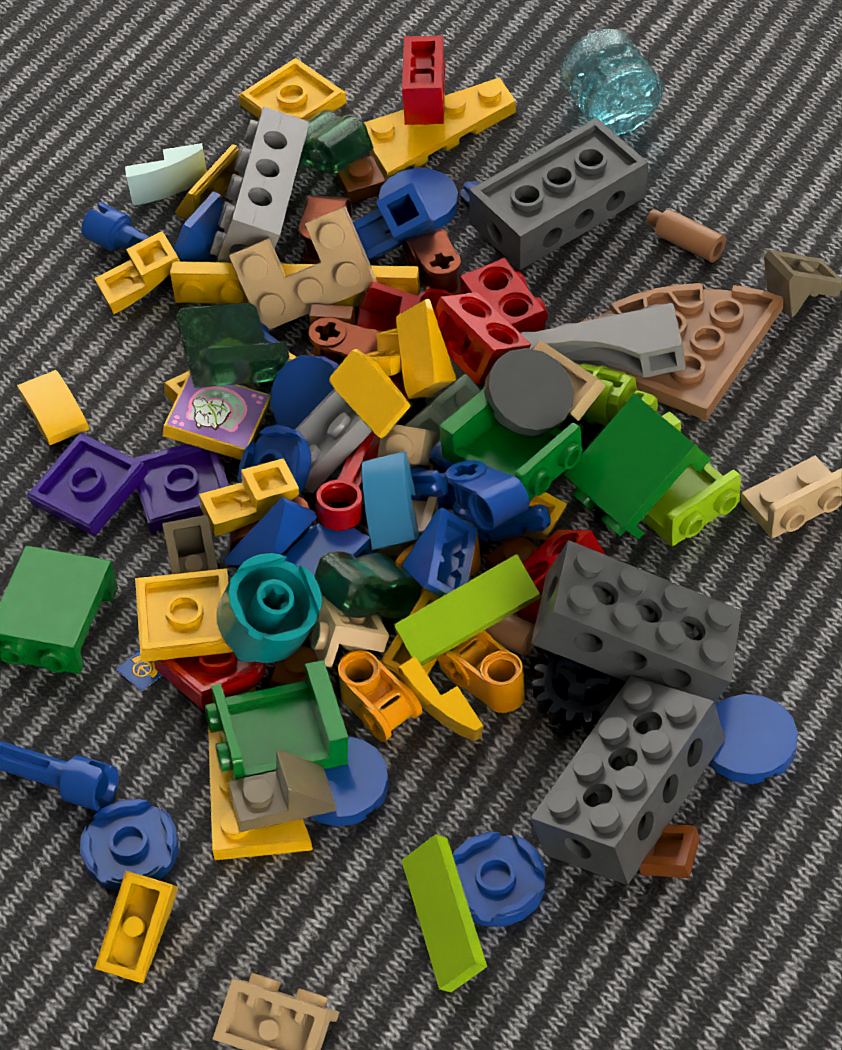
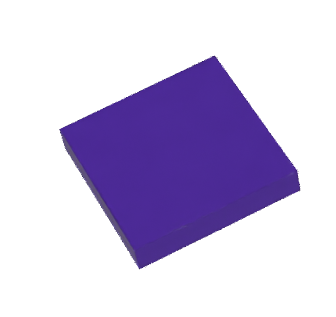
M80 433L26 496L32 505L95 537L148 475L149 471L144 463Z
M183 444L134 458L144 463L149 471L148 475L137 486V491L150 533L162 530V523L204 515L200 507L199 494L229 486L219 454L190 444Z

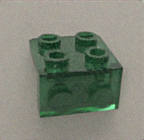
M253 304L181 308L176 315V322L194 388L274 381L277 373L283 368L290 357L286 342L266 343L258 311Z

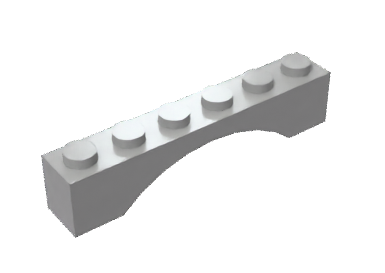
M673 303L650 305L641 310L622 314H607L601 318L589 321L565 323L556 328L520 333L531 343L529 349H534L538 342L542 340L574 363L606 365L611 368L625 370L642 378L686 369L683 344ZM450 358L456 378L458 379L465 372ZM447 387L439 390L438 392L428 397H424L426 405H428Z

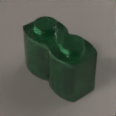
M328 110L319 112L307 120L309 125L298 165L306 168L315 167L319 171L337 174L374 148L365 123L354 116L347 115L341 118Z
M341 551L327 553L320 557L314 575L321 595L344 614L354 618L368 617L376 613L393 619L407 617L418 602L423 588L406 569L389 556L381 553H370L358 558L350 553Z

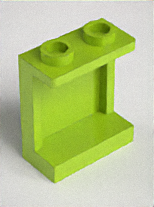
M670 411L662 416L681 432V421ZM709 463L700 472L689 465L645 515L642 521L673 547L685 538L696 536L704 525L719 515L730 513L740 501L741 475L737 471L732 470L723 476Z

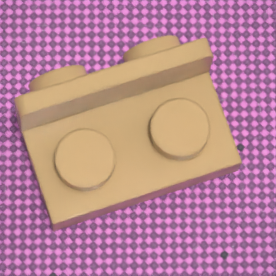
M815 455L743 491L741 494V504L770 538L773 539L787 531H795L803 526L806 521L824 512H832L842 505V468L831 473Z
M320 588L322 596L321 609L315 625L308 634L311 648L314 649L319 661L324 660L326 667L332 668L339 644L349 651L373 650L384 653L389 634L370 599Z
M251 973L249 982L238 979L231 980L213 1040L242 1050H321L329 1022H337L339 1011L326 1007L328 997L300 988L296 997L278 991L281 984L280 981Z

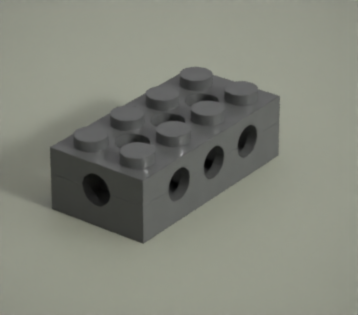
M594 118L469 189L470 224L513 265L522 270L645 198L648 162L598 118Z
M568 540L546 573L531 644L627 682L630 676H634L716 702L732 680L741 610Z
M630 676L530 818L544 855L629 885L641 867L642 861L661 837L663 829L671 822L725 740L715 702Z

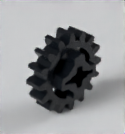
M546 650L543 653L544 665H535V680L532 681L533 698H537L538 712H549V724L552 726L558 724L561 720L565 721L567 733H572L576 725H582L586 735H589L593 730V725L598 723L626 682Z

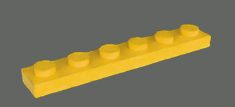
M172 261L170 276L175 303L250 304L232 263ZM281 264L286 276L315 265ZM371 265L378 283L416 296L421 293L418 266ZM367 290L331 305L359 307Z

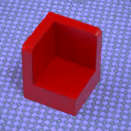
M371 282L358 307L355 325L366 329H375L380 332L397 328L396 316L417 305L419 296L377 282Z

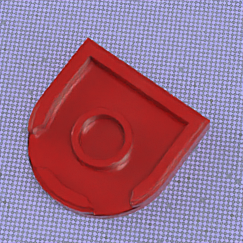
M234 652L154 661L155 669L202 710L205 709L206 704L212 703V685L221 684L225 698L239 695L257 685L263 678L266 670L265 663L241 661L235 656Z

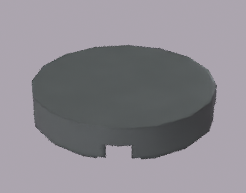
M523 348L511 350L495 362L485 379L484 395L487 404L490 402L491 408L495 411L494 417L501 425L514 433L537 436L554 430L565 420L573 406L574 389L569 374L556 359L542 351Z

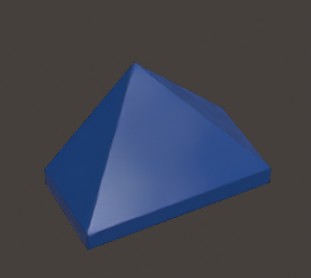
M215 191L207 197L183 224L174 247V251L180 261H216L217 256L210 254V250L217 230L224 232V229L218 225L222 212L221 195Z
M282 497L224 560L228 566L238 569L244 561L256 555L266 553L282 555L312 524L317 516L314 511Z
M440 508L430 520L402 566L422 587L443 597L469 582L478 528L448 510Z

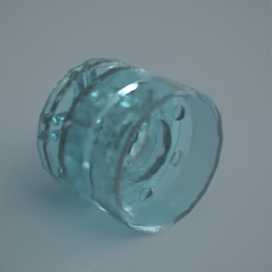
M602 29L590 33L576 42L566 54L560 68L561 83L588 121L598 118L616 135L632 131L646 122L655 112L662 98L663 84L659 76L651 68L648 61L643 58L630 37L618 29Z

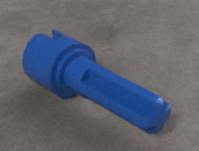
M98 202L99 211L95 209L88 210L81 228L84 238L109 251H116L120 248L126 250L149 238L148 235L132 227L131 218L127 214L104 202Z
M0 741L1 771L57 788L62 800L97 812L100 810V806L105 807L112 803L119 783V773L113 765L81 755L74 756L69 761H65Z

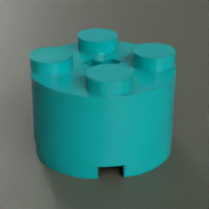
M266 553L247 559L233 574L218 602L216 615L221 636L238 659L247 663L254 661L273 663L290 657L301 647L315 625L322 605L319 585L313 574L303 565L298 567L286 561V556Z

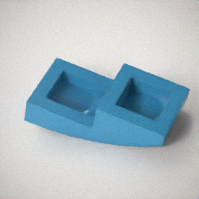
M403 451L363 461L362 483L364 504L372 550H380L417 541L420 536L411 497L416 496L407 452Z

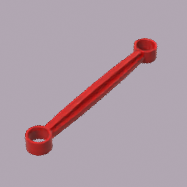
M428 289L418 295V303L425 299H430L434 311L440 297L453 294L443 289ZM402 372L388 376L406 400L409 401L404 388ZM373 431L347 457L338 480L324 483L317 491V520L327 529L334 531L349 530L355 527L362 518V462L377 458L380 437ZM335 502H343L351 506L333 508L328 505Z

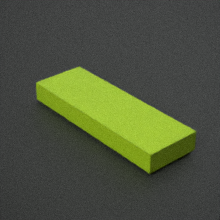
M516 554L394 624L411 657L415 656L421 666L540 599L541 595L519 556Z
M435 834L403 858L401 862L440 990L452 993L484 970L487 964L448 838Z

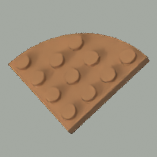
M703 283L681 284L651 289L615 301L610 304L609 311L594 318L598 319L607 314H622L641 310L650 305L673 303L683 344L686 369L642 378L625 370L609 368L635 376L637 390L654 395L657 398V402L707 421L782 311L784 297L763 290L733 285L732 291L703 289Z

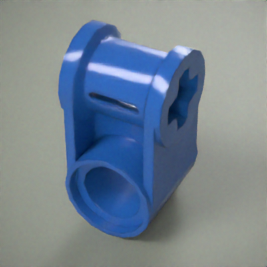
M477 460L458 462L450 466L446 471L447 481L453 485L456 501L452 505L454 514L463 520L478 525L483 530L490 531L528 510V493L520 480L513 475L500 472Z

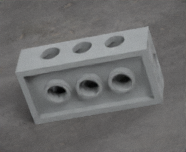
M263 106L258 121L250 120L243 141L249 144V147H240L234 169L240 171V175H232L226 197L231 199L232 203H224L218 221L219 227L223 228L224 232L217 230L210 250V254L217 256L215 262L232 263L229 257L230 254L270 238L275 249L281 234L309 121Z

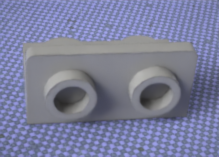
M335 389L295 429L308 441L311 452L310 474L305 488L313 494L372 432V429Z

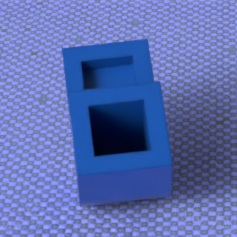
M412 182L376 201L378 209L353 222L369 262L403 246L404 239L429 232L435 224L416 186Z

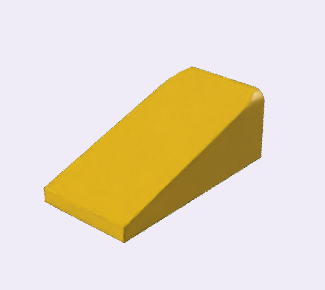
M425 299L396 316L403 382L408 399L428 397L456 382L457 378L430 299Z
M358 349L352 350L329 378V382L338 394L381 439L387 435L411 406L380 365Z
M125 871L94 969L144 984L179 887Z

